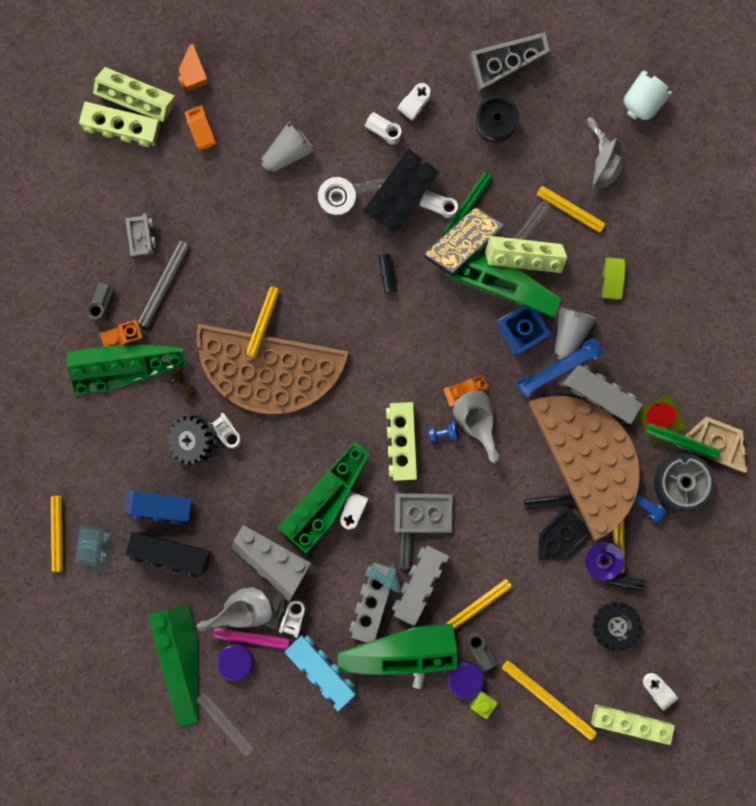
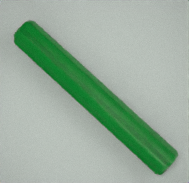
M484 172L444 229V234L470 212L492 180V176L489 173Z
M649 424L646 433L712 459H718L721 453L717 448L653 424Z

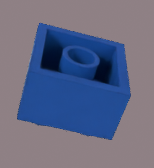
M524 306L516 308L494 322L513 355L522 353L551 334L538 311Z

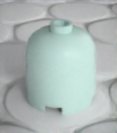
M646 71L640 73L624 97V105L628 110L627 114L634 120L637 118L642 120L651 119L672 95L671 91H666L669 88L666 84L655 76L651 79L647 76L648 72Z

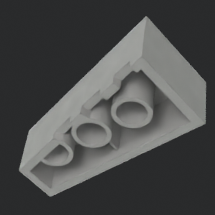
M545 32L472 51L469 56L478 91L486 89L547 55L550 50Z
M583 363L560 375L556 384L561 387H571L570 392L583 398L586 396L588 402L598 407L602 406L603 410L624 423L631 424L642 406L637 401L638 398L631 393L625 394L621 391L622 387L615 383L609 384L606 382V377L599 373L593 374L590 372L591 368Z
M244 525L232 544V549L249 565H252L258 571V574L266 578L272 584L271 586L281 592L284 598L290 602L311 563Z
M428 545L425 548L421 547L417 558L420 560L417 566L413 564L408 574L411 576L409 583H404L400 591L403 594L401 600H396L392 608L395 611L393 614L395 617L414 626L426 604L427 597L430 596L434 588L435 580L439 578L442 572L443 563L447 562L449 558L447 554Z

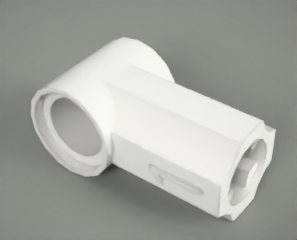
M374 112L370 114L365 124L367 129L386 139L389 144L395 145L401 141L402 132L398 124L391 123ZM390 131H397L398 135L390 137L388 133Z
M428 190L423 194L419 205L442 214L445 218H452L458 209V204L453 198H446ZM451 204L454 207V211L447 212L444 206Z

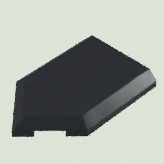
M568 506L562 509L539 532V560H567L592 536L588 527Z

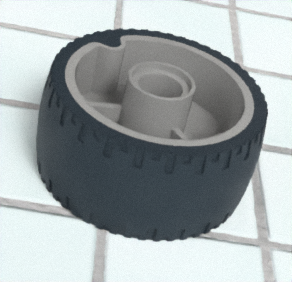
M677 454L667 458L658 467L654 477V487L657 496L667 507L677 511H692L702 507L711 498L715 487V479L710 466L703 459L692 454ZM684 477L689 480L687 488H684L681 484V480Z

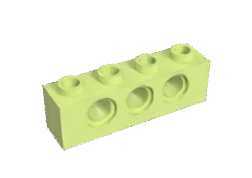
M106 67L95 78L93 91L95 95L161 122H164L172 111L175 95Z
M84 102L79 121L81 127L84 128L83 130L88 133L98 131L108 138H113L114 135L120 137V140L125 142L138 141V144L144 147L156 145L161 126L157 119L89 102ZM99 118H106L104 124H97ZM117 123H124L122 129H115ZM136 127L143 128L139 134H134V129Z
M490 236L485 249L488 264L492 266L562 273L567 260L563 245L556 243Z
M413 402L390 403V408H386L387 419H391V427H387V436L392 441V446H388V457L392 458L393 465H389V477H393V481L417 480ZM399 417L404 418L406 421V425L403 428H398L395 425V420ZM400 436L405 437L407 440V444L404 447L396 445V439ZM401 455L408 459L407 465L403 467L397 464V458Z
M595 704L591 724L594 727L668 745L671 744L675 727L670 722Z

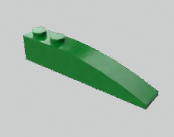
M187 604L148 615L165 683L179 727L198 722V639L190 606Z

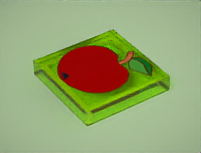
M666 394L641 407L636 414L645 433L649 424L675 433L687 428L670 394ZM646 433L652 445L662 441V439Z

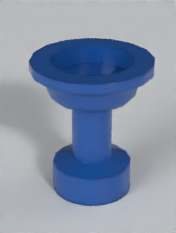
M455 420L448 424V429L436 431L435 427L429 428L431 443H436L438 438L448 436L451 440L459 442Z

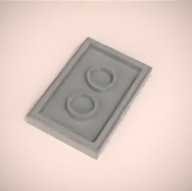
M395 493V532L452 533L453 495Z

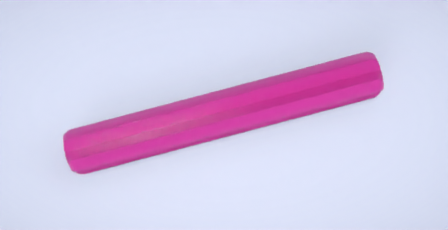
M215 628L213 637L217 639L280 649H288L290 642L287 638L224 628Z

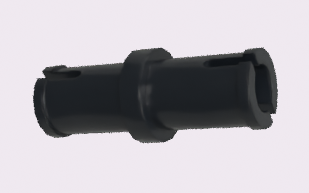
M390 254L378 255L384 293L396 292L393 277L395 272L392 270Z
M623 575L604 581V585L620 587L621 590L632 589L643 592L645 580Z

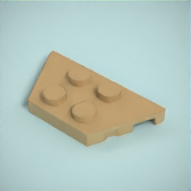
M705 417L685 437L719 449L721 453L718 459H712L675 445L678 448L743 473L747 472L743 431L717 420Z

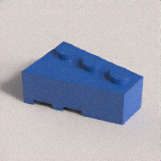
M128 490L125 513L133 515L132 519L144 520V517H152V521L163 522L164 519H170L172 524L182 525L183 521L188 522L191 498Z

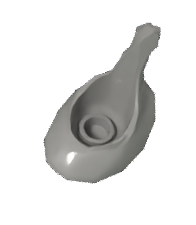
M589 117L587 119L588 126L600 141V153L595 161L592 183L593 188L597 190L606 188L617 179L623 169L624 154L619 138H615L610 142L599 129L595 119Z
M483 391L468 392L454 403L453 415L455 421L466 434L476 437L484 444L489 460L492 463H496L500 455L495 449L492 437L494 420L492 403L489 396Z
M253 587L240 589L228 598L222 612L214 618L201 621L197 628L199 631L205 632L210 628L224 625L248 628L264 625L271 620V605L262 591Z

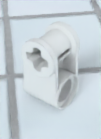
M425 83L417 84L409 95L403 99L397 109L413 121L430 99L429 86ZM418 91H420V92L425 91V96H424V95H421V96L419 97V92H418Z
M222 412L221 417L209 424L214 425L212 431H217L216 436L227 447L236 449L242 444V437L234 428L232 422ZM231 435L237 436V442L234 445L228 443V438Z
M350 491L340 520L345 529L351 530L358 525L368 501L367 497ZM349 516H353L352 519L355 521L354 524L350 523V525L347 526V522L344 521L345 517L349 518Z
M294 599L289 603L279 629L280 633L286 632L294 635L295 638L298 637L306 609L305 603L302 600ZM293 604H299L302 608V611L300 613H294L291 609V606Z
M649 673L644 677L643 684L663 711L678 700L675 693L658 675ZM651 680H655V687L652 686Z

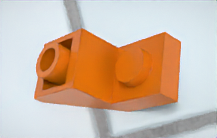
M201 105L186 111L187 123L198 150L207 149L215 145L216 140L203 106Z
M137 320L120 324L116 329L100 333L104 347L129 345L142 339Z
M483 375L443 389L450 407L454 406V403L468 392L483 391L485 394L490 393Z

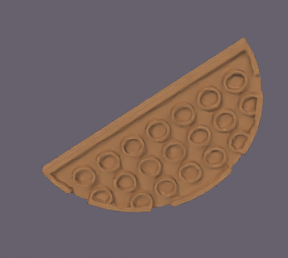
M198 324L197 348L200 362L210 382L224 397L234 404L249 411L262 414L290 413L303 409L319 400L338 380L349 351L264 336L257 356L254 358L246 354L253 334Z
M550 396L529 401L528 405L594 541L601 539L613 531L626 517L638 491L639 463L630 437L613 416L588 401L568 396Z

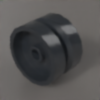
M495 95L488 97L481 103L477 111L475 121L477 132L488 142L499 143L507 140L512 136L518 124L519 113L517 106L505 96Z

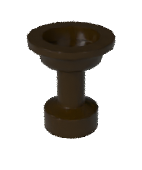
M181 367L165 383H176L183 391V398L186 399L197 389L193 385L189 387L182 379L184 373L182 371L183 367Z

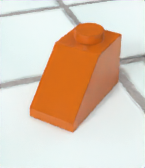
M191 44L179 68L181 76L178 77L182 88L186 87L188 92L209 84L194 45Z

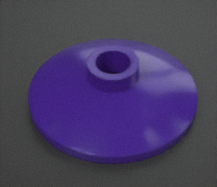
M600 542L592 546L587 552L585 565L591 576L598 580L607 581L614 579L620 574L624 566V557L616 545L609 542ZM605 559L609 560V564L607 566H604L602 564L603 560Z

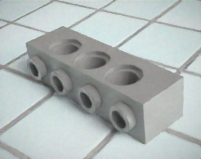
M373 562L372 566L368 565L366 576L369 579L367 585L363 584L360 592L363 599L361 603L357 602L355 614H358L356 622L352 621L349 632L352 633L351 638L367 643L375 640L395 574V568ZM376 578L381 579L383 582V586L380 589L372 587L371 583ZM369 597H374L377 600V605L373 608L368 607L366 604V600ZM363 616H369L372 619V623L369 626L361 624L360 620Z

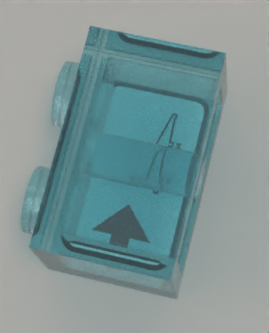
M91 525L80 526L75 557L76 564L98 567L101 566V563L105 562L106 551H103L104 543L107 544L109 539V532H106L107 528Z

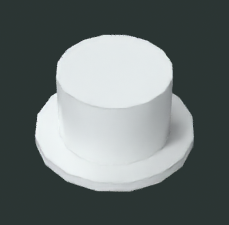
M332 177L326 180L320 186L318 192V201L321 207L327 213L333 215H342L348 212L354 206L356 200V192L353 185L347 179L341 177Z

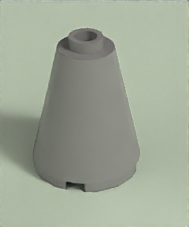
M292 121L286 124L262 157L263 162L261 164L268 172H276L315 151L301 130H295L296 125Z
M561 306L558 315L555 354L558 355V359H563L579 350L594 326L596 317Z

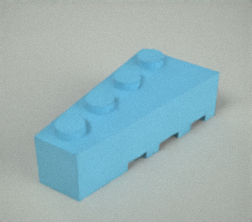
M301 635L285 650V653L302 672L305 671L307 673L306 676L315 686L318 685L320 687V691L326 699H332L336 703L333 707L339 711L355 696V684L348 677L346 679L342 677L341 672H338V666L335 663L331 665L327 661L329 657L323 650L320 649L318 651L313 646L315 642L308 635L306 637Z

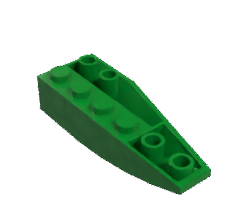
M442 624L413 627L338 652V672L385 675L457 669V647L453 625Z

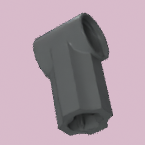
M98 283L92 302L87 307V315L93 321L100 323L106 319L107 309L115 288L104 283ZM97 308H100V315L96 317L93 316V311Z
M478 632L470 633L467 637V645L481 671L484 672L493 668L497 663L483 636ZM478 637L481 639L480 645L472 646L471 640Z

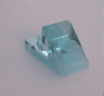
M394 562L386 575L382 574L384 570L376 565L367 567L365 571L367 575L399 593L400 587Z

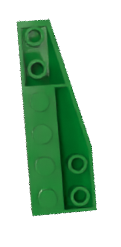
M482 250L454 277L446 273L452 281L554 318L562 302L560 297L517 268L489 265L485 251Z
M121 345L67 352V369L74 396L112 391L186 365L183 348L169 346Z
M355 441L277 527L305 553L313 547L333 524L369 453Z

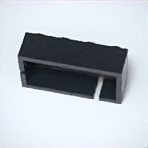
M407 149L362 210L393 234L404 221L401 217L403 215L405 217L408 216L440 173L429 163L424 162L422 164L421 161L423 159L410 149Z
M136 531L131 532L125 555L130 556L129 560L149 561L148 565L154 567L168 566L167 570L178 573L181 570L187 571L186 575L197 578L206 573L211 551L161 537L156 539L153 535Z

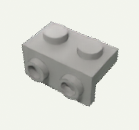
M147 213L139 217L125 218L130 256L154 254V248H157L156 239L151 234V230L154 229L153 219L149 218Z

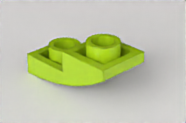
M606 257L601 296L603 298L622 300L625 259Z

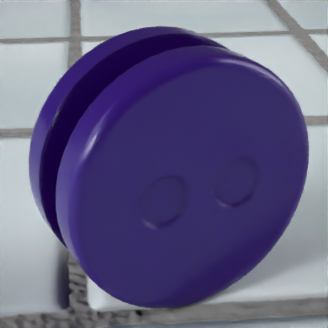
M241 644L226 646L217 657V669L220 675L229 681L244 679L253 668V655L247 647Z
M467 661L457 663V669L450 670L448 673V686L455 696L461 699H471L481 692L484 685V677L479 667L474 663Z

